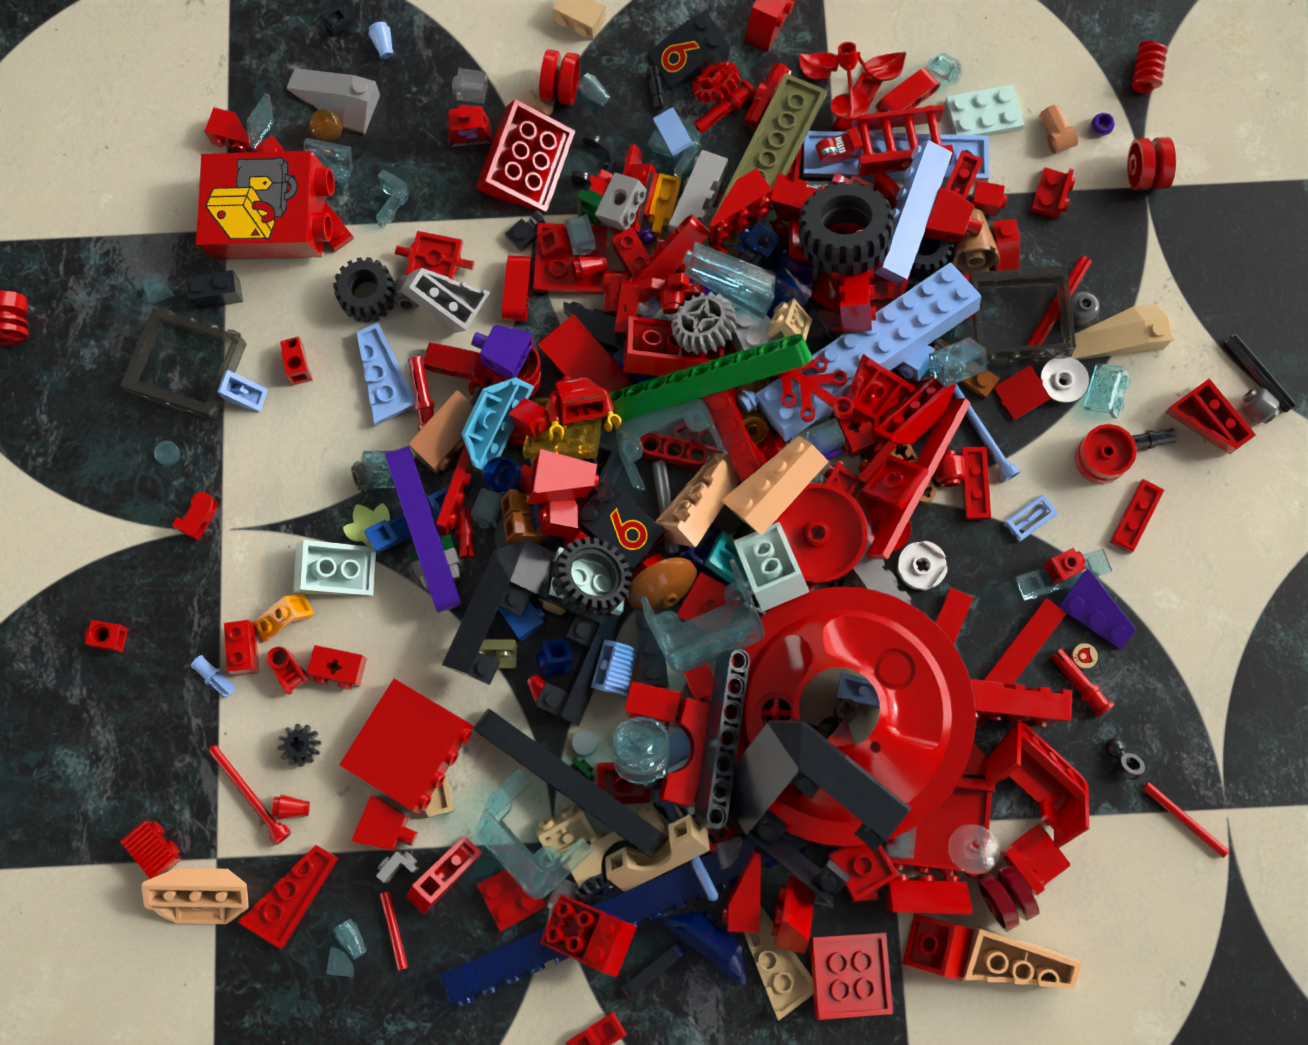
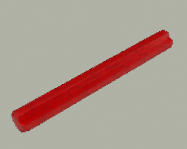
M1082 255L1076 262L1025 346V350L1030 354L1035 355L1040 349L1092 263L1090 258Z

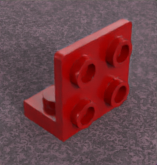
M1036 824L999 852L1007 865L1011 863L1020 872L1034 896H1038L1046 890L1043 886L1071 865L1061 850L1054 847V841L1041 824Z

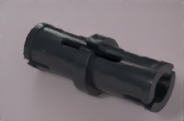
M1174 428L1154 432L1153 430H1146L1143 434L1131 435L1135 440L1137 449L1145 447L1153 449L1156 445L1176 443L1177 440L1176 435L1171 436L1176 433Z

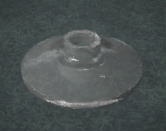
M973 824L961 826L953 832L949 839L948 851L952 861L957 867L967 873H986L993 869L999 860V843L995 836L982 826ZM972 843H977L980 846V848H974L972 846Z

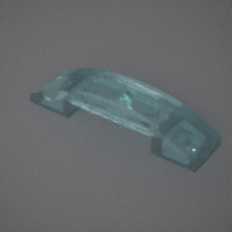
M1103 548L1084 554L1086 559L1084 566H1088L1096 578L1112 572ZM1045 569L1016 576L1015 581L1025 601L1073 586L1083 571L1054 586Z

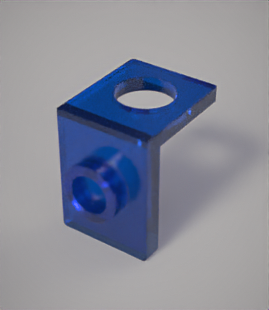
M756 222L750 228L747 226L744 228L738 238L741 241L736 249L740 252L745 246L749 245L768 258L780 237ZM760 235L769 237L770 246L768 248H763L758 244V237Z

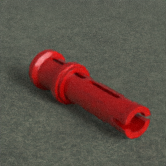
M745 79L741 81V85L733 90L731 95L726 94L725 99L692 123L694 129L698 134L702 135L729 112L739 110L741 104L749 98H754L756 92L753 86Z
M416 356L407 360L416 399L414 410L417 411L419 420L417 427L418 430H421L434 416L433 408L435 403L430 399L423 356Z
M1063 648L1057 651L1061 659L1056 653L1050 657L1082 694L1080 695L1083 702L1086 701L1095 711L1096 718H1099L1115 705L1113 701L1109 702L1100 692L1099 685H1093L1064 652Z

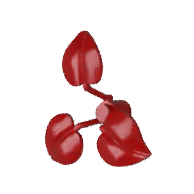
M853 42L840 44L838 46V54L836 55L828 52L799 55L801 70L810 80H827L832 72L838 70L839 64L847 71L849 94H840L831 101L832 113L836 117L845 120L862 117L868 111L870 105L869 97L866 93L858 92L853 94L851 70L856 67L858 61L867 75L873 74L874 79L878 81H890L901 74L906 59L905 51L876 56L865 64Z

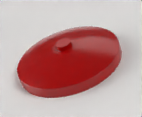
M823 483L808 484L773 522V524L780 522L803 578L807 582L823 583L842 577L856 566L866 548L868 527L861 507L847 492L833 485Z

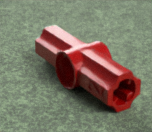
M781 63L774 64L764 83L759 85L753 99V104L744 119V123L750 129L757 130L784 74L791 75V71L786 65Z

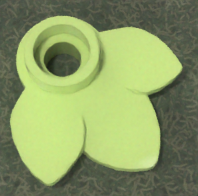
M383 503L377 506L374 511L357 504L353 512L354 523L345 525L343 527L344 532L352 541H363L365 545L373 547L364 534V530L385 519L389 521V511Z

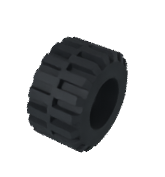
M922 237V241L929 243L933 247L934 253L927 256L916 254L909 278L911 279L912 276H915L916 280L921 281L922 277L927 279L946 266L952 254L954 242Z
M362 257L356 258V262L350 260L347 262V267L342 265L340 268L341 274L336 273L335 279L337 282L333 283L335 297L343 311L350 318L353 316L354 320L359 322L362 318L365 323H370V319L378 321L379 316H387V310L392 311L394 308L392 302H394L393 291L395 282L391 273H389L385 265L382 266L380 261L375 260L373 262L370 257H366L365 261H363ZM374 282L378 284L376 291L367 298L353 296L355 289L362 283Z

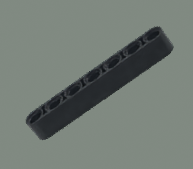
M742 649L724 650L718 655L694 812L695 822L702 828L720 829L726 824L728 819L750 664L748 654ZM729 682H730V685H731L730 691H729V689H728V684H729ZM725 708L727 709V716L724 713ZM721 734H723V742H721ZM718 759H719V761H720V766H719V768L717 767V761H718ZM714 786L716 787L715 795L713 793ZM710 812H712V820H711V821H710V819H709Z

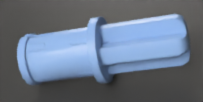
M203 655L198 656L192 662L191 667L205 679L207 685H212L225 698L233 694L235 686L221 674L219 668L216 669Z

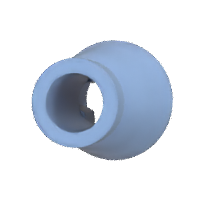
M385 22L372 24L369 27L370 32L368 35L378 50L380 57L386 59L393 56L390 27Z

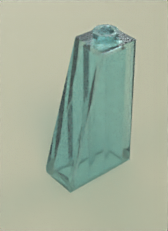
M697 242L694 243L692 250L687 249L682 261L683 264H686L685 275L764 319L773 302L776 273Z

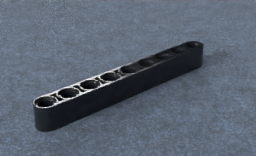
M487 708L473 727L477 733L648 857L653 858L666 840L667 836L491 709Z

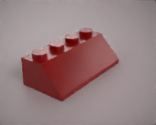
M629 316L623 372L664 376L724 357V346H717L716 352L710 349L707 355L703 351L698 355L693 351L688 353L675 340L671 328L672 321Z

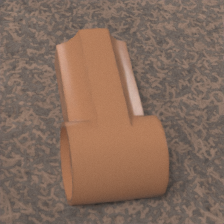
M1051 105L1040 112L1039 117L1047 131L1048 145L1053 153H1058L1078 145L1077 133L1072 126H1068L1059 106Z

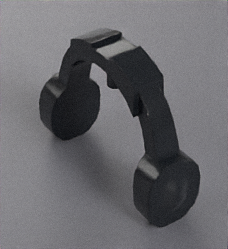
M585 133L582 140L585 144L600 148L607 153L610 164L604 162L603 166L607 167L606 171L612 174L616 163L615 153L612 152L609 146L601 142V137ZM575 170L572 172L571 179L580 184H588L590 182V174Z

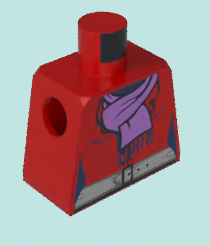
M461 105L459 108L448 110L447 128L450 148L492 144L491 122L481 106L469 107Z

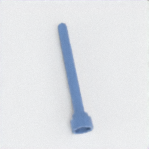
M956 384L952 394L955 399L966 398ZM970 405L965 413L966 417L999 465V476L1003 482L1011 480L1020 473V470L1016 464L1006 460Z
M660 790L655 792L652 797L656 805L665 810L670 822L673 823L679 820L680 817L674 804L658 800ZM697 856L691 859L690 862L707 897L711 901L717 900L718 893L700 857Z

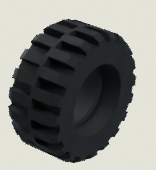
M846 181L839 182L838 185L833 186V184H829L823 190L818 189L813 193V197H808L800 210L799 240L804 257L810 263L813 262V266L819 270L823 268L826 273H839V276H846L849 273L858 275L863 270L867 272L873 269L874 264L879 265L884 260V257L888 255L891 248L894 219L891 205L880 192H874L873 188L865 185V187L860 186L858 182H853L852 184H846ZM840 223H852L864 228L858 233L849 235L837 234L828 230L831 226Z

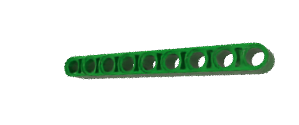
M794 334L616 390L609 394L615 409L613 414L620 416L621 422L805 366L812 360V354L803 335Z

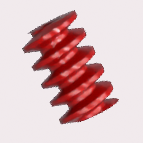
M1147 40L1140 42L1138 45V57L1136 59L1134 82L1132 84V88L1136 92L1145 94L1151 93L1154 89L1163 85V71L1168 48L1165 45Z

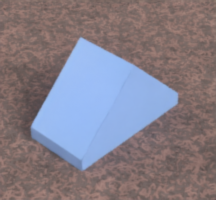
M225 370L217 393L227 403L261 411L268 389L229 370Z

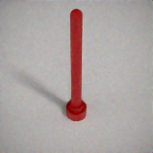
M215 745L209 748L211 756L269 828L270 840L275 846L286 840L292 833L286 824L277 823L222 751Z

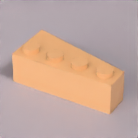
M798 436L721 501L738 518L762 536L829 461L813 444Z
M713 453L655 521L666 531L664 535L671 543L691 547L698 545L723 507L724 503L721 500L732 492L740 481L730 457L724 453Z
M975 924L963 978L964 980L972 981L983 980L996 983L1007 982L1019 985L1030 984L1075 989L1082 963L1074 957Z

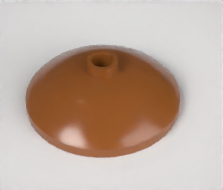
M670 558L659 561L635 577L628 588V601L638 611L657 609L662 611L677 605L689 594L697 579V570L694 564L685 558Z

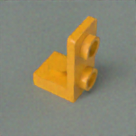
M304 593L289 595L281 598L255 619L254 624L265 642L272 639L290 623L309 619L315 613Z

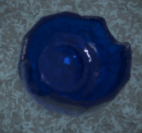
M494 457L487 461L483 468V481L493 492L505 495L509 489H518L522 481L521 468L510 458Z

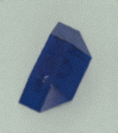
M696 911L661 917L660 923L742 986L745 984L746 978L741 945L736 941L738 937L736 933L728 932L727 927L722 930L716 926L717 919L707 911H704L703 914Z

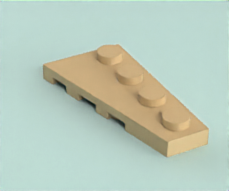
M760 905L759 932L743 933L779 1021L814 994L813 978L794 951L774 947L775 937L771 936L773 922Z

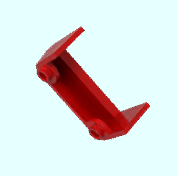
M1020 721L1015 724L987 758L985 785L991 787L999 780H1003L1008 776L1011 777L1040 804V819L1046 826L1054 829V847L1059 849L1090 829L1087 782L1073 766L1026 723Z

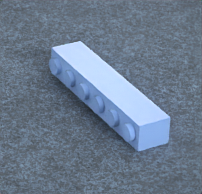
M927 140L920 146L917 145L912 152L911 158L913 161L904 174L905 183L897 194L896 200L898 202L896 208L892 210L894 219L891 248L888 255L884 257V260L879 265H875L873 269L874 274L896 285L908 279L952 152L930 140Z

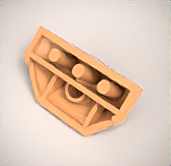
M176 868L149 879L141 885L144 908L154 910L157 914L175 924H228L241 912L247 910L249 906L247 884L228 869Z

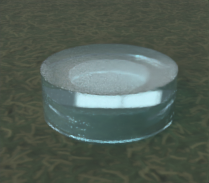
M162 441L155 447L154 456L162 465L170 466L179 460L180 449L171 441Z

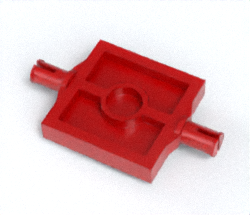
M417 231L415 240L410 248L396 245L395 255L408 257L406 275L423 268L454 280L459 268L473 270L474 260L461 258L462 239Z

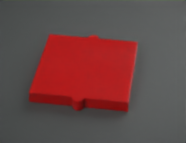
M1031 365L994 387L1003 401L1001 403L1002 406H1006L1014 421L1051 399L1043 386V379L1038 378Z

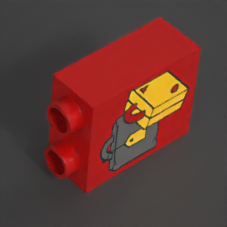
M312 151L201 154L196 245L214 260L321 258L323 242L331 241L333 233L331 216L329 213H324L325 196H333L335 189L332 169L325 167Z

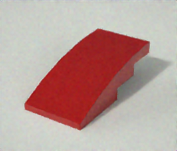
M574 314L538 343V348L554 364L555 369L563 377L569 376L572 379L589 378L597 386L606 389L609 394L633 385L612 357ZM605 416V417H600L599 419L602 421V420L605 419L607 416Z

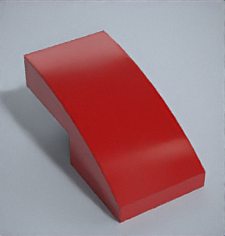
M613 1011L568 1040L566 1044L612 1045L625 1037L627 1033Z

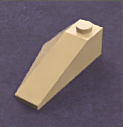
M1157 304L1131 307L1067 338L1070 357L1076 360L1164 350L1173 339L1168 317Z

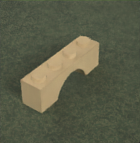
M645 807L636 812L637 815L660 830L667 837L669 836L654 808L649 811L648 807ZM614 831L606 836L602 832L591 838L590 842L592 844L583 849L579 845L568 852L569 857L565 861L579 887L589 878L603 875L602 863L607 850L615 843L625 839Z
M689 814L668 825L669 837L661 845L653 858L648 857L638 849L624 847L606 856V878L621 890L627 892L710 851L707 829L698 826L695 819Z

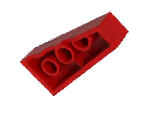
M970 679L975 700L976 718H980V715L987 716L988 721H1002V718L1009 719L1010 724L1025 721L1031 722V727L1046 728L1047 723L1071 721L1072 690L1062 689L1061 691L1051 692V688L1029 687L1025 690V685L1004 684L1002 687V682Z

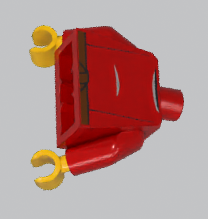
M569 376L563 377L560 382L555 384V391L550 394L547 402L549 423H552L548 434L549 440L553 441V433L556 432L559 433L560 441H562L564 428L559 425V422L566 424L607 416V420L604 423L605 430L610 432L612 430V423L618 429L621 425V418L617 414H613L615 409L608 391L597 386L586 377L572 379Z

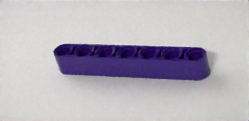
M406 446L385 453L436 611L440 613L462 605L410 447Z

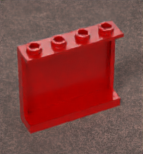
M393 678L339 765L410 810L420 814L422 810H426L430 805L431 795L444 782L445 772L449 766H452L457 761L458 751L471 738V730L474 726Z
M961 777L950 797L932 816L911 831L885 841L884 850L895 869L905 870V865L915 866L916 872L930 873L931 868L941 869V875L956 876V871L966 872L967 878L982 879V874H990V870H987L991 794L995 791V784L988 787L985 785L984 779Z

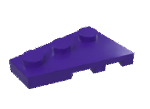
M1088 566L1058 605L1063 611L1121 650L1136 631L1134 625Z

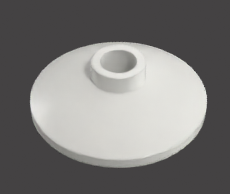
M1056 357L1050 360L1041 372L1040 379L1044 381L1043 386L1050 397L1058 402L1069 403L1078 400L1084 395L1089 385V376L1086 368L1078 360L1071 357ZM1059 379H1064L1066 385H1061Z

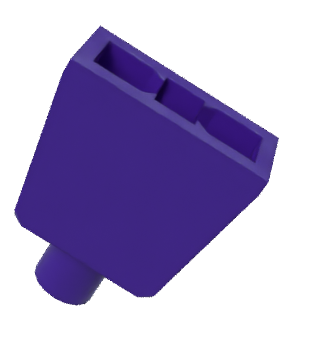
M494 325L488 336L476 332L472 338L471 345L481 349L480 358L483 365L510 380L515 377L517 378L533 346V335L530 332Z

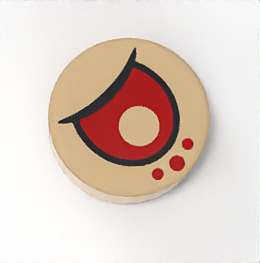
M1080 644L1071 652V660L1079 669H1088L1094 666L1098 659L1096 649L1089 644Z

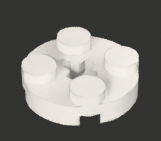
M928 541L909 544L898 558L897 573L901 580L910 588L928 591L940 584L947 573L944 552L937 545ZM925 560L928 571H919L916 561L922 562Z

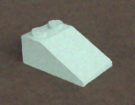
M780 522L771 525L762 536L754 532L734 541L762 611L809 592Z
M303 540L296 544L293 592L321 595L373 596L376 551L373 547Z

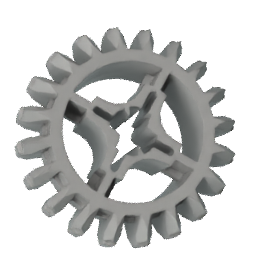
M702 292L700 297L697 298L692 295V300H684V306H678V313L672 314L671 328L675 340L681 348L687 350L688 353L693 351L696 355L701 351L707 355L710 349L716 352L719 345L725 347V340H732L731 334L736 332L735 325L738 324L735 315L736 311L727 298H723L721 294L715 296L712 292L707 296Z

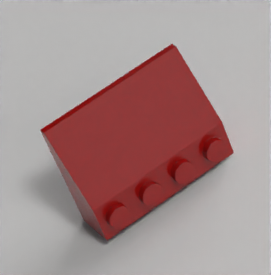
M516 99L513 100L504 109L476 188L494 198L546 213L575 131Z

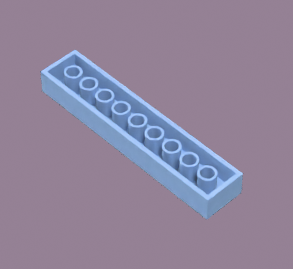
M950 262L876 312V321H871L872 331L847 332L815 353L812 359L821 356L826 358L828 362L826 372L821 374L834 373L837 370H842L847 374V383L843 387H836L833 384L820 386L836 398L847 397L863 354L888 370H892L977 312L980 307L981 295ZM817 363L816 366H817V367H823L824 364H823V363ZM813 369L800 371L806 376L819 375ZM838 376L835 379L837 381H842L844 378ZM778 378L755 395L759 401L757 408L786 442L833 410V408L811 393L812 407L815 409V419L812 422H804L800 415L802 408L800 384L791 379L792 392L796 395V405L792 408H785L781 403V396L783 394L782 379ZM787 397V398H785L784 401H785V402H791V401H793V399L790 398V397ZM806 411L804 415L811 416L812 412Z

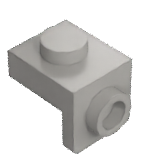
M407 851L404 854L396 852L391 859L386 857L378 867L380 872L376 876L383 883H388L403 865L411 872L416 873L419 870L415 865L417 860Z

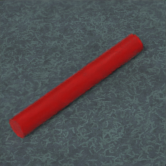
M390 892L381 893L379 895L397 969L408 968Z

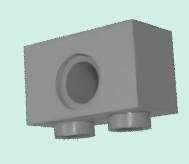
M614 173L595 215L604 225L624 231L629 229L635 220L640 204L645 199L646 188L636 178Z

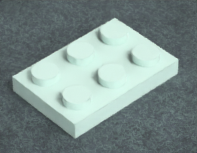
M1014 85L946 97L945 102L954 135L990 136L1022 130L1024 127Z
M560 547L557 550L555 561L564 548ZM582 558L573 562L571 568L572 577L582 591L594 596H602L610 592L612 586L611 577L601 563L589 558ZM552 581L549 594L557 597L555 591L558 586L553 587ZM624 600L611 612L612 614L620 615L623 612Z

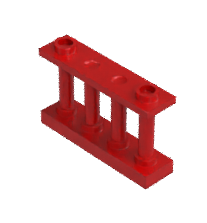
M928 105L922 108L864 114L858 119L851 120L849 129L856 127L863 143L864 155L859 156L858 175H875V173L881 171L885 173L906 171L913 161L911 158L912 152L918 145L914 125L928 124L933 143L952 152L948 164L950 165L954 154L952 144L942 145L937 125L938 122H941L944 111L943 105ZM905 127L910 150H896L891 128ZM882 129L887 152L875 154L872 150L869 131Z

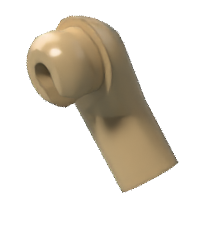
M527 90L523 93L527 106L544 115L552 114L553 106L551 103L537 100L533 90Z

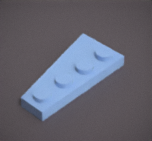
M378 322L356 332L369 391L373 420L376 426L413 409L416 403L415 396Z

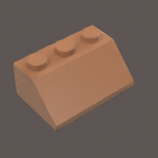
M458 390L455 391L408 444L415 457L436 474L440 471H445L452 463L451 459L456 453L462 452L465 444L461 433L474 406Z

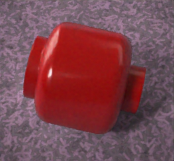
M946 450L934 472V479L936 482L941 483L942 487H956L966 478L965 459L961 455L956 454L954 450Z

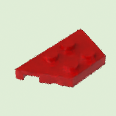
M863 354L847 397L852 400L854 408L877 420L889 408L899 403L898 396L905 391L912 393L915 387Z

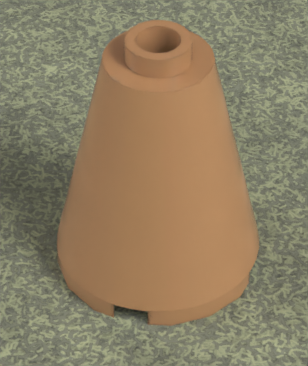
M974 208L971 218L984 222L979 236L965 231L961 242H955L952 264L956 269L962 270V274L976 276L988 273L989 268L994 265L996 268L1000 262V254L984 213Z

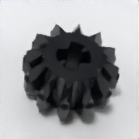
M295 724L294 731L287 727L285 730L288 736L280 735L279 739L284 741V744L277 747L278 750L285 751L281 758L283 760L289 758L288 764L294 766L297 762L300 767H304L305 759L309 763H313L312 753L315 755L320 754V751L315 749V746H320L322 741L314 740L319 733L317 731L310 732L311 726L305 725L302 729L300 724ZM298 740L304 742V747H300L301 751L295 748V744H299Z

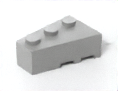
M423 268L412 271L400 289V292L455 333L467 330L490 294L489 291L471 287L469 284L451 280L449 277Z

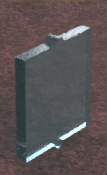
M267 93L264 94L246 120L250 144L254 149L274 122L273 106H271L270 95Z

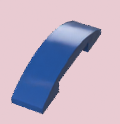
M449 486L427 497L435 524L437 523ZM404 513L389 521L385 519L364 530V534L376 552L388 549L412 538Z

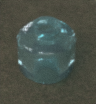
M945 52L933 56L927 64L928 71L943 87L955 85L962 75L960 61Z

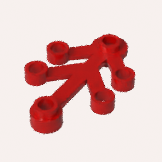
M821 356L812 359L805 366L776 374L778 378L782 379L783 394L781 396V403L785 408H792L796 405V395L792 392L791 379L800 384L802 400L800 415L804 422H812L815 419V409L812 407L811 393L832 407L836 417L840 419L849 418L853 413L852 400L844 396L836 398L820 386L833 384L836 387H843L847 383V374L842 370L821 374L826 372L828 368L827 359ZM817 363H823L824 366H823V367H817L816 364H817ZM813 369L819 375L806 376L800 371ZM841 376L844 379L842 381H837L835 378ZM787 397L793 399L791 402H785L784 400ZM846 408L848 411L840 412L839 409ZM806 411L812 412V415L805 416L804 413Z

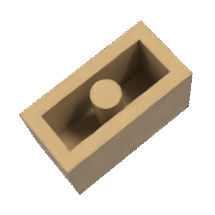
M558 0L553 7L554 20L562 27H569L575 30L580 36L594 39L606 20V6L594 0Z

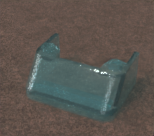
M703 397L621 422L619 428L616 429L618 451L633 488L640 491L645 490L634 461H637L643 454V445L640 439L647 433L655 434L685 421L687 427L694 432H701L709 428L718 450L724 454L728 453Z
M734 558L730 559L736 581L730 583L724 590L727 604L681 623L678 615L672 611H664L655 615L646 595L641 597L645 619L667 663L674 672L684 673L716 660L718 655L724 650L743 649L759 642L763 638L765 631L762 621Z
M518 769L488 797L476 826V834L530 897L541 899L547 896L594 849L582 837L563 855L552 846L542 847L534 855L525 847L502 820L511 811L512 801L533 783Z

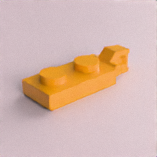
M659 174L649 211V223L653 224L652 231L655 238L662 237L664 226L668 227L669 221L674 214L682 184V178Z

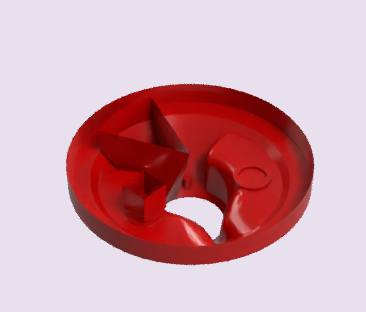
M831 587L813 590L777 605L750 627L734 648L746 651L750 658L736 762L766 725L765 716H772L773 720H779L781 716H791L789 721H801L799 700L804 687L810 679L827 669L848 668L865 676L874 686L880 702L879 720L870 736L857 745L845 717L828 738V741L911 807L909 813L888 840L911 831L926 821L945 803L958 785L966 769L975 735L976 712L971 681L957 649L947 635L935 622L909 603L883 592L859 587ZM729 682V684H728V689H729V691H730V689H731L730 682ZM767 701H774L773 707L770 710H765V703ZM779 701H786L791 711L780 710ZM725 708V710H724L725 716H727V709H726V708ZM721 734V742H723L724 738L723 734ZM789 782L768 808L788 824L785 831L808 841L845 847L867 845L854 835L857 828L863 822L821 788L810 799Z

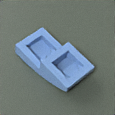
M674 107L653 118L673 156L693 145Z

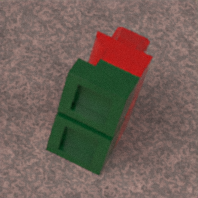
M601 169L596 177L590 175V189L588 192L581 189L576 196L579 218L593 225H600L601 220L595 213L613 177L611 173Z

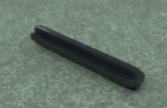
M1237 334L1231 335L1225 341L1226 345L1261 386L1267 389L1279 401V407L1284 412H1289L1296 406V402L1244 341Z

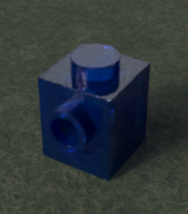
M567 638L542 641L540 651L536 654V662L538 668H542L544 677L568 673L572 657Z

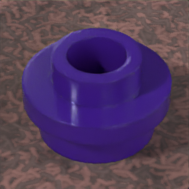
M1108 113L1097 114L1091 121L1093 132L1100 136L1109 135L1115 126L1113 117Z

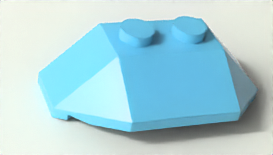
M515 377L482 389L461 433L474 467L493 473L514 429L509 413L524 397L529 398L534 388L533 385Z

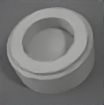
M587 730L577 732L572 740L573 749L581 756L591 755L597 748L595 735Z

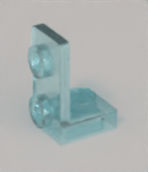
M382 169L378 175L381 188L391 195L376 215L379 226L384 228L387 223L393 221L399 206L404 205L408 200L409 190L404 181Z

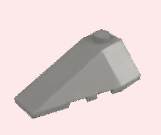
M295 68L287 86L288 91L320 110L323 115L336 121L342 128L364 135L380 97L375 81L355 75Z

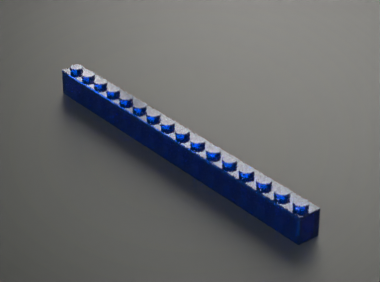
M787 831L780 835L801 853L805 852L803 847L811 843L814 847L821 845V843L808 841ZM745 838L700 858L714 887L719 885L723 889L734 884L733 878L740 876L754 848L758 847ZM760 849L761 866L766 864L767 868L777 865L773 859ZM689 863L593 907L639 927L641 926L639 920L649 916L650 921L665 915L663 910L672 906L674 910L688 905L686 899L696 895L697 900L706 897L707 894L692 864ZM544 928L439 976L450 1004L453 1005L458 1002L459 1007L474 1001L472 996L481 991L483 996L498 990L496 985L506 981L507 985L521 980L520 974L530 970L532 975L545 969L544 963L554 959L555 964L570 957L540 943L546 929Z

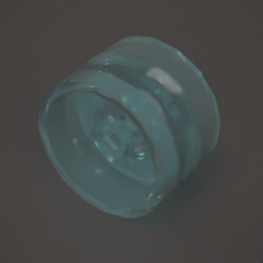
M637 717L622 722L615 729L612 738L615 771L621 778L632 783H651L661 778L668 771L670 739L668 730L662 723L652 718Z

